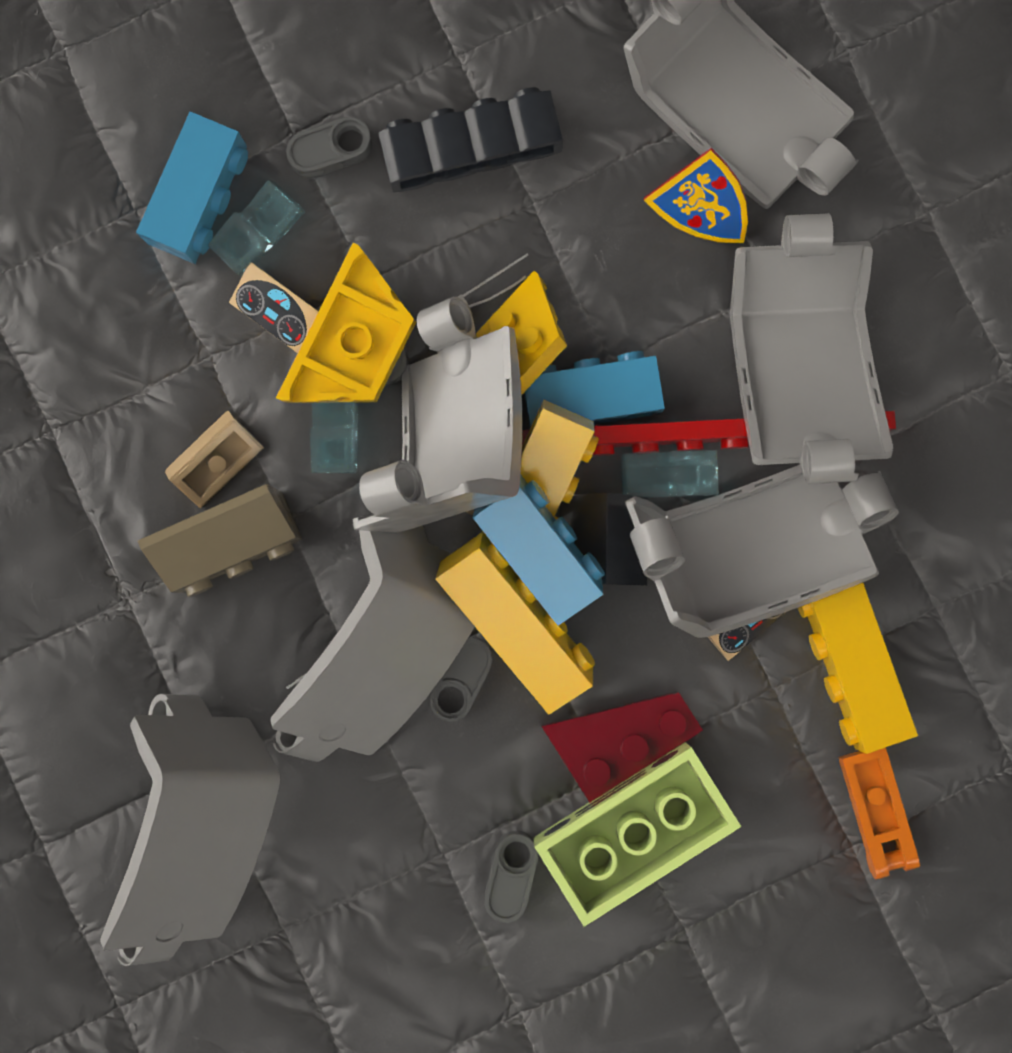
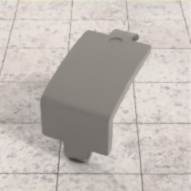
M651 0L654 14L635 32L623 48L633 87L641 99L697 153L702 155L712 147L737 176L746 195L763 208L768 209L798 180L817 194L826 196L856 166L859 160L855 161L847 147L835 139L853 120V109L780 47L734 0Z
M829 213L787 215L784 219L781 245L737 248L735 251L730 306L736 370L752 461L756 465L800 463L804 479L808 484L856 481L859 473H854L855 460L891 458L893 452L892 439L878 384L865 313L873 249L868 241L833 243V221Z
M451 297L418 313L417 327L423 341L430 346L429 350L437 351L438 354L406 365L405 372L402 374V460L363 474L359 483L360 495L366 508L373 514L352 519L354 530L400 533L517 495L520 485L522 455V398L518 351L513 327L504 326L499 330L477 338L471 311L460 297Z
M801 465L720 495L668 511H664L654 503L637 496L625 501L635 527L630 533V538L643 573L646 577L655 581L670 623L697 638L713 636L770 618L877 577L879 570L863 534L890 522L899 513L880 471L861 476L842 489L839 482L806 483Z
M423 525L400 533L359 530L362 553L370 576V582L339 632L271 717L272 728L277 730L276 743H273V746L279 753L312 762H319L325 759L338 748L364 755L374 754L423 703L462 649L475 626L435 580L440 561L452 553L430 544Z
M156 695L151 702L149 714L135 715L130 723L139 754L152 778L153 784L128 869L100 939L103 950L119 949L121 956L117 959L124 966L169 961L183 942L218 938L223 934L238 907L255 868L279 790L280 774L251 720L246 717H212L203 699L197 695Z

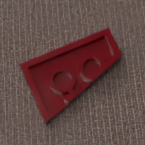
M677 691L541 725L589 803L703 731Z

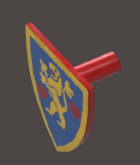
M712 147L644 197V201L659 216L675 228L690 235L715 242L744 243L748 224L746 197L737 176Z

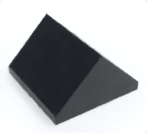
M613 493L573 495L569 503L563 501L560 503V517H563L577 536L574 544L583 555L588 552L591 553L605 573L601 577L602 585L647 586V577L643 573L630 538V533L635 527L625 501L635 496ZM637 496L639 498L648 500V497Z

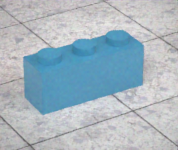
M189 112L136 231L148 245L193 264H196L200 254L204 255L207 252L213 238L212 225L217 214L222 215L225 212L230 201L231 191L229 187L235 174L240 175L248 159L247 145L240 133L198 114Z
M643 351L628 352L618 355V362L601 364L599 358H590L574 362V369L557 371L555 365H549L524 392L529 429L543 399L592 420L594 425L660 415L665 407L656 356L644 357Z
M520 474V485L516 496L474 509L473 519L559 626L603 595L601 577L605 573L591 553L588 552L583 555L574 544L577 536L563 517L555 519L546 508L549 500L541 487L534 480L527 483Z

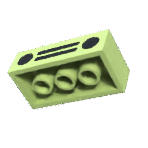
M684 742L591 803L588 802L534 837V847L585 927L733 833L741 825L692 747Z

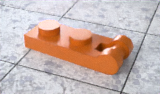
M886 747L868 754L857 751L838 757L866 850L867 863L873 878L877 880L888 877L889 871L902 867L905 871L919 868L918 854ZM895 840L896 850L884 853L881 843Z

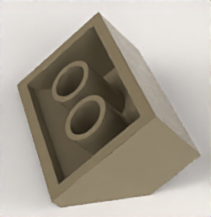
M265 484L142 538L137 542L171 593L186 592L188 597H192L211 589L213 585L210 580L227 573L228 578L232 579L253 570L254 567L251 562L268 555L270 561L294 552L292 544L303 539L282 491Z

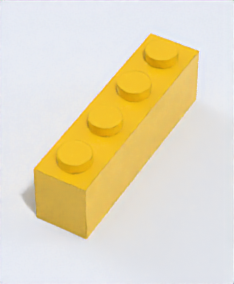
M543 399L522 445L520 474L527 483L534 480L541 487L549 500L546 508L555 519H558L555 514L561 501L569 503L577 488L579 478L575 477L574 474L580 461L589 462L599 438L593 436L594 422Z
M481 532L440 561L435 580L548 715L593 687V667L595 662L589 650L582 643L577 645L567 634L568 629L565 622L559 626L554 622L484 532Z
M863 582L823 599L798 607L800 615L803 618L808 617L814 633L809 635L812 651L817 660L823 659L829 675L824 678L827 693L833 703L838 702L844 719L839 720V725L846 743L849 746L854 745L856 750L868 754L917 737L915 725Z

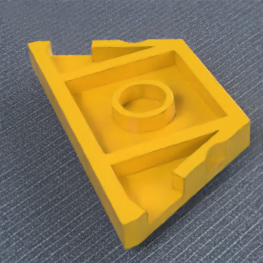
M352 243L276 396L277 399L285 403L378 401L416 321L359 245Z
M535 271L527 277L476 333L478 338L499 330L504 326L514 328L519 359L521 396L567 347L562 330L557 325L558 318L556 312L549 302L545 291L547 286Z

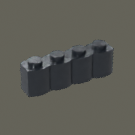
M530 87L515 93L514 98L508 101L497 102L496 98H484L474 102L471 106L472 108L466 111L455 112L452 108H443L432 112L429 115V119L422 122L398 119L388 123L386 129L378 132L393 193L422 188L435 182L451 181L477 172L497 170L518 162L538 160L562 152L563 138L551 91H540L539 88Z

